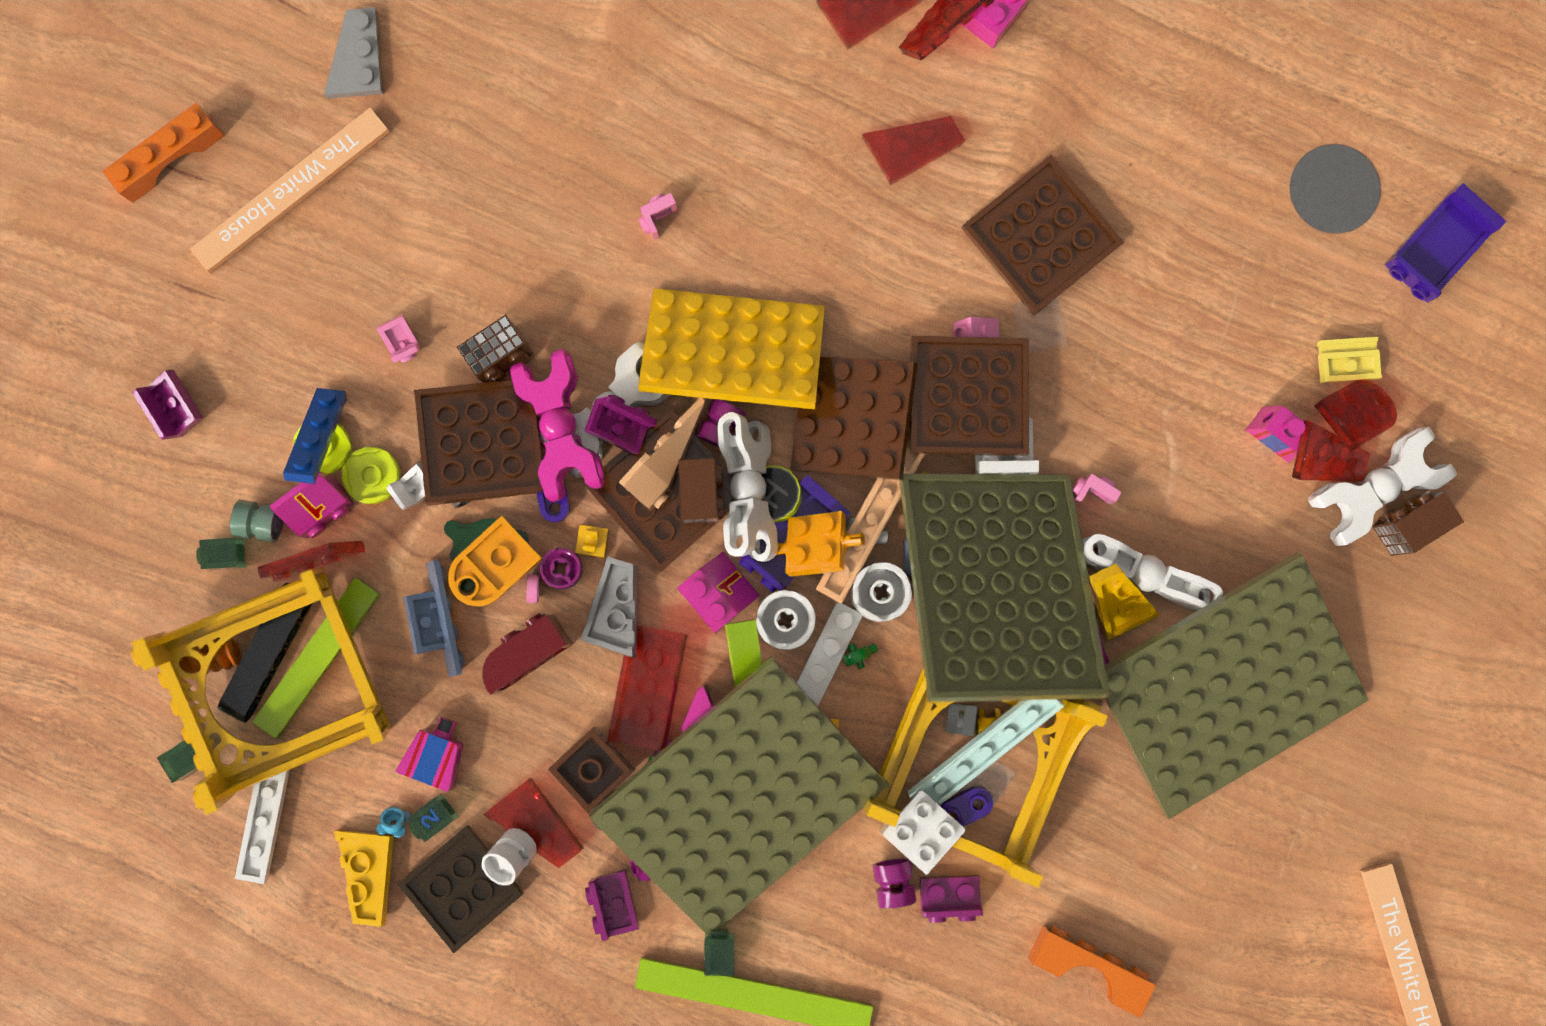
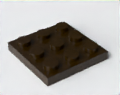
M469 825L397 884L453 953L524 894L515 881L510 885H501L492 881L485 874L482 868V859L489 849Z

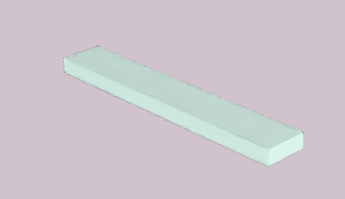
M1061 699L1021 700L908 790L909 797L913 799L922 790L940 806L1065 707Z

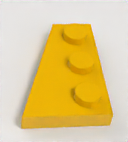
M1117 564L1089 576L1102 630L1108 640L1161 616Z
M335 830V839L339 841L342 857H339L341 868L345 870L348 884L346 893L353 924L378 927L386 925L394 835Z

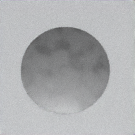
M1324 145L1309 151L1296 164L1290 179V197L1299 216L1313 228L1326 233H1345L1359 228L1373 215L1380 199V181L1374 166L1359 151L1344 145Z

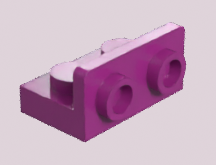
M978 875L919 877L921 914L924 918H929V922H946V917H958L959 921H975L976 916H983L980 897V877Z

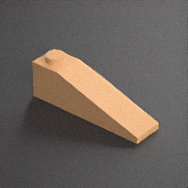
M701 397L675 423L673 427L675 432L673 434L670 432L664 434L657 441L654 447L655 452L652 455L645 453L619 481L626 490L650 511L654 507L660 509L670 497L667 493L670 491L679 471L678 460L684 459L707 406L705 400Z

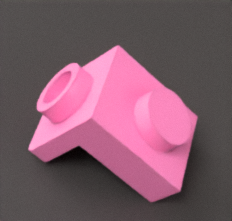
M671 193L668 195L658 194L649 200V204L640 207L642 217L638 220L645 235L651 233L654 240L659 238L653 222L677 211L676 202Z
M403 313L377 326L378 333L391 353L393 363L399 360L404 363L417 356L416 352L420 350V343Z
M968 317L953 324V337L1000 338L999 322L996 318Z
M1093 474L1086 476L1085 479L1080 477L1072 489L1073 493H1075L1074 501L1076 504L1083 500L1088 491L1108 504L1115 503L1122 492L1115 488L1117 484L1104 476L1098 478Z

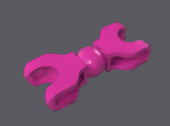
M564 348L552 353V372L542 382H537L531 368L524 363L513 364L510 368L516 394L521 399L530 402L534 406L536 414L542 416L540 419V431L548 442L544 443L546 454L540 463L538 476L543 492L551 502L559 501L565 496L564 478L574 468L580 470L586 484L591 488L598 489L604 487L606 483L600 456L593 450L583 446L580 436L574 435L576 432V419L568 409L572 408L570 397L576 388L578 375L570 353Z

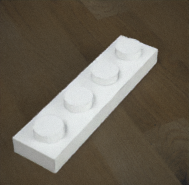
M836 602L797 681V684L817 706L862 618L858 611Z
M290 770L254 784L235 879L260 884L268 882Z

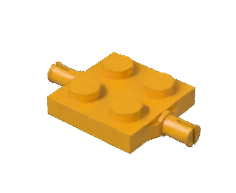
M842 511L788 518L786 541L778 543L776 555H786L785 573L790 577L844 571L845 555L848 547L864 545L865 541L863 540H865V536L863 533L848 535L846 531V514Z

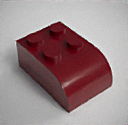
M539 613L525 622L527 628L522 631L513 630L500 639L503 644L495 648L487 656L482 669L483 683L490 695L501 693L573 645L555 615H541Z

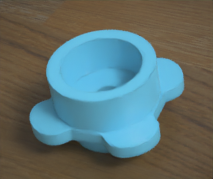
M396 807L385 809L380 816L381 823L376 827L377 832L380 835L387 833L393 834L396 838L402 837L405 834V825L411 819L409 812L402 811Z

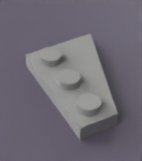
M375 7L346 10L324 96L327 99L383 94L378 12Z
M607 556L581 637L582 641L637 658L636 565Z

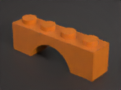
M196 102L102 172L120 195L134 203L156 187V179L159 173L169 163L189 153L203 152L225 135L211 116Z
M1053 925L1052 929L1045 926L1042 927L1028 956L1032 964L1058 977L1078 966L1096 968L1103 973L1108 987L1107 998L1115 1006L1139 1018L1142 1017L1156 987L1148 979L1150 976L1148 972L1136 966H1133L1132 970L1122 966V959L1108 952L1105 956L1095 952L1096 946L1083 939H1080L1078 943L1069 939V933Z

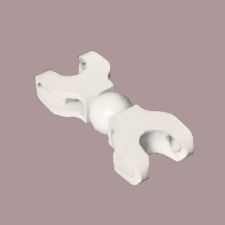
M637 342L617 359L615 380L608 386L611 391L604 392L596 396L595 399L616 395L625 400L624 404L632 408L639 406L651 407L662 404L670 394L639 391L638 383L645 343ZM586 407L580 413L573 414L576 419V432L574 435L580 436L583 446L593 450L602 460L604 441L584 432L591 413ZM540 433V441L543 444L545 442H548V440L543 437L542 433ZM577 468L570 471L576 478L583 476Z
M729 412L718 421V445L726 460L728 473L734 475L730 480L729 490L731 497L735 501L729 502L730 512L723 526L725 548L733 556L743 557L749 554L751 558L757 561L767 562L776 556L778 550L777 529L770 516L768 502L762 500L766 493V483L761 474L766 473V461L771 454L770 430L762 422L752 421L748 423L744 416ZM733 421L736 423L735 436L729 432L730 424ZM758 429L759 437L755 441L753 440L752 435L754 431ZM742 535L743 544L740 548H737L736 540ZM760 539H763L767 545L764 553H761L759 550Z
M1430 426L1416 428L1398 438L1392 446L1389 461L1382 465V468L1370 471L1364 478V481H1357L1354 484L1327 483L1308 496V502L1312 508H1326L1332 504H1336L1340 508L1342 513L1341 523L1330 533V538L1335 546L1350 544L1367 534L1372 527L1375 512L1383 507L1382 504L1394 501L1401 491H1408L1411 488L1438 489L1457 476V471L1452 464H1439L1433 468H1429L1425 464L1423 459L1424 448L1435 439Z
M1096 534L1082 539L1086 565L1100 571L1117 564L1141 591H1153L1172 603L1192 611H1198L1210 604L1209 589L1213 593V600L1211 602L1223 596V591L1217 584L1172 566L1165 567L1164 563L1156 556L1143 555L1108 536ZM1093 546L1098 548L1097 555L1093 551Z

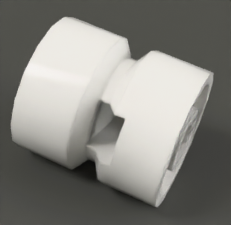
M508 829L483 857L482 868L485 874L497 884L510 885L535 857L537 852L536 844L521 829Z

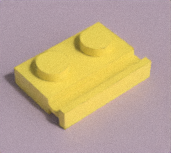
M1378 337L1318 341L1320 384L1381 379L1380 352L1377 350Z

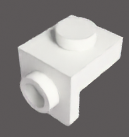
M421 462L417 463L400 480L387 486V490L402 510L418 505L425 500Z

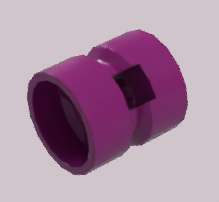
M712 399L707 409V415L710 419L702 421L696 436L719 448V419L729 412L746 417V412L724 401ZM735 421L729 427V432L733 436L736 435L733 431L736 429Z
M892 859L873 864L875 882L880 884V887L876 890L878 907L899 908L916 903L915 887L909 883V880L913 877L911 860ZM899 884L900 887L890 888V885Z

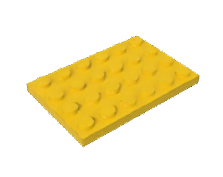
M653 288L638 389L641 392L815 409L825 306Z

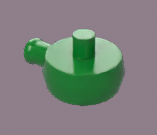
M855 643L850 644L848 647L851 652L844 655L843 660L847 667L856 664L860 670L865 667L863 660L876 653L878 648L874 643L857 649Z

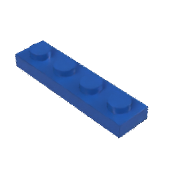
M324 388L316 389L283 471L285 481L315 484L347 400L345 391Z

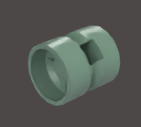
M238 500L231 513L230 531L234 537L252 539L255 536L257 540L276 543L281 535L284 521L269 507L271 504L259 507L257 502Z

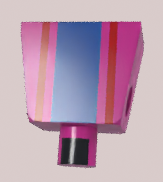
M1282 405L1262 407L1245 429L1288 463L1297 456L1315 432L1311 426Z
M440 716L435 731L426 728L421 729L395 772L446 792L453 790L463 749V742L451 738L457 722Z

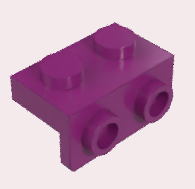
M174 370L164 371L148 387L136 388L132 392L139 406L153 425L155 432L162 440L182 437L203 419V416Z
M608 395L607 397L595 399L584 432L633 455L639 454L648 427L655 426L657 420L650 417L649 412L643 408H632L624 404L625 400L619 396Z
M626 869L591 878L588 882L589 887L585 888L588 905L594 906L596 916L592 917L595 934H600L602 941H606L611 936L638 930L640 927Z

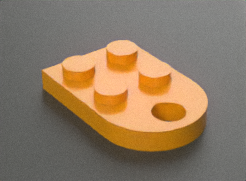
M501 516L454 559L449 569V585L453 594L461 602L470 606H487L499 600L543 558L508 520ZM465 579H472L476 585L474 593L469 596L464 595L460 589L461 583Z

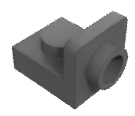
M951 703L948 709L946 732L975 737L979 707Z

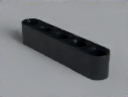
M313 603L262 623L259 626L218 703V710L243 723H246L252 717Z

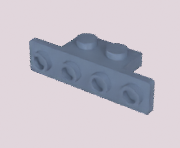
M439 559L432 560L426 563L431 591L405 596L403 599L414 654L443 649L448 676L453 677L462 674L461 669L464 668V659L462 653L457 650L455 641L458 639V630L456 624L451 621L452 600L450 595L446 594L444 586L447 579L444 566H440Z

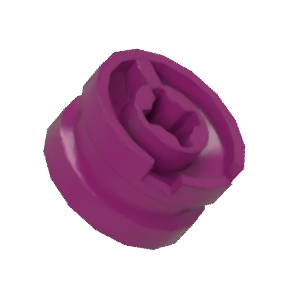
M555 548L544 555L540 565V574L549 586L557 589H568L580 581L583 574V564L575 552L565 548ZM564 563L567 565L565 574L557 572L558 564Z

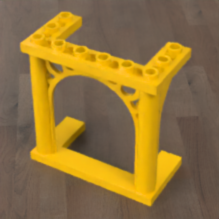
M323 567L301 573V579L166 634L164 631L131 642L133 649L130 651L131 656L138 667L141 666L143 671L156 666L159 667L160 672L157 673L159 682L164 689L168 688L172 697L169 700L171 710L176 717L180 716L184 725L181 728L182 735L187 744H192L196 753L193 755L194 763L200 772L203 771L206 776L193 786L195 792L192 793L197 808L203 809L205 815L220 809L235 795V792L368 736L372 745L383 741L392 729ZM320 600L366 709L284 743L259 745L236 738L218 723L207 701L206 677L215 654L235 635ZM220 637L217 642L214 641V639ZM207 644L209 652L204 656L193 648L199 646V649H202ZM186 656L193 657L200 662L201 669L197 673L186 672L181 668L180 660ZM185 679L196 680L197 690L191 691L189 688L192 686ZM201 708L207 712L204 717L200 715L199 709ZM212 733L219 734L221 742L216 747H214L215 739L210 738ZM228 744L235 745L237 748L236 759L231 764H224L220 758L222 749ZM251 750L255 754V757H248V762L242 764L245 757V751Z
M924 667L880 771V774L887 780L889 786L874 799H868L863 807L867 816L893 827H896L900 818L899 813L902 811L896 808L895 805L924 734L934 717L946 706L953 703L928 702ZM1061 699L1065 707L1055 714V722L1049 727H1038L1033 731L1037 745V767L1004 852L1002 853L962 835L952 847L1001 867L1009 876L1039 888L1043 876L1028 863L1065 771L1084 735L1094 725L1104 727L1108 717L1100 713L1101 706L1086 700L1072 699L1069 702ZM1004 700L1003 702L1013 707L1021 700ZM1055 732L1054 738L1049 737V745L1045 744L1042 740L1043 735Z

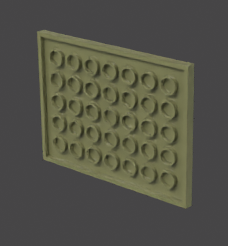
M903 474V480H899L928 702L1101 699L1110 695L1070 475Z
M1298 552L1105 665L1110 693L1105 700L1160 808L1168 819L1368 701V697L1303 555Z
M771 656L589 813V818L710 937L866 805L868 799H874L889 784Z

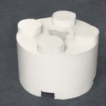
M874 563L865 567L859 572L851 586V600L855 609L866 619L875 622L890 621L902 615L908 608L912 597L911 585L907 575L899 567L890 563ZM884 585L888 597H882L878 600L875 598L877 593L874 591V588Z
M782 590L772 593L763 600L757 612L756 624L759 634L769 645L778 649L789 650L803 645L810 638L815 627L816 617L811 603L803 595L794 591ZM781 612H785L786 615L792 614L794 617L790 622L791 627L788 629L785 625H778L777 621L781 619Z

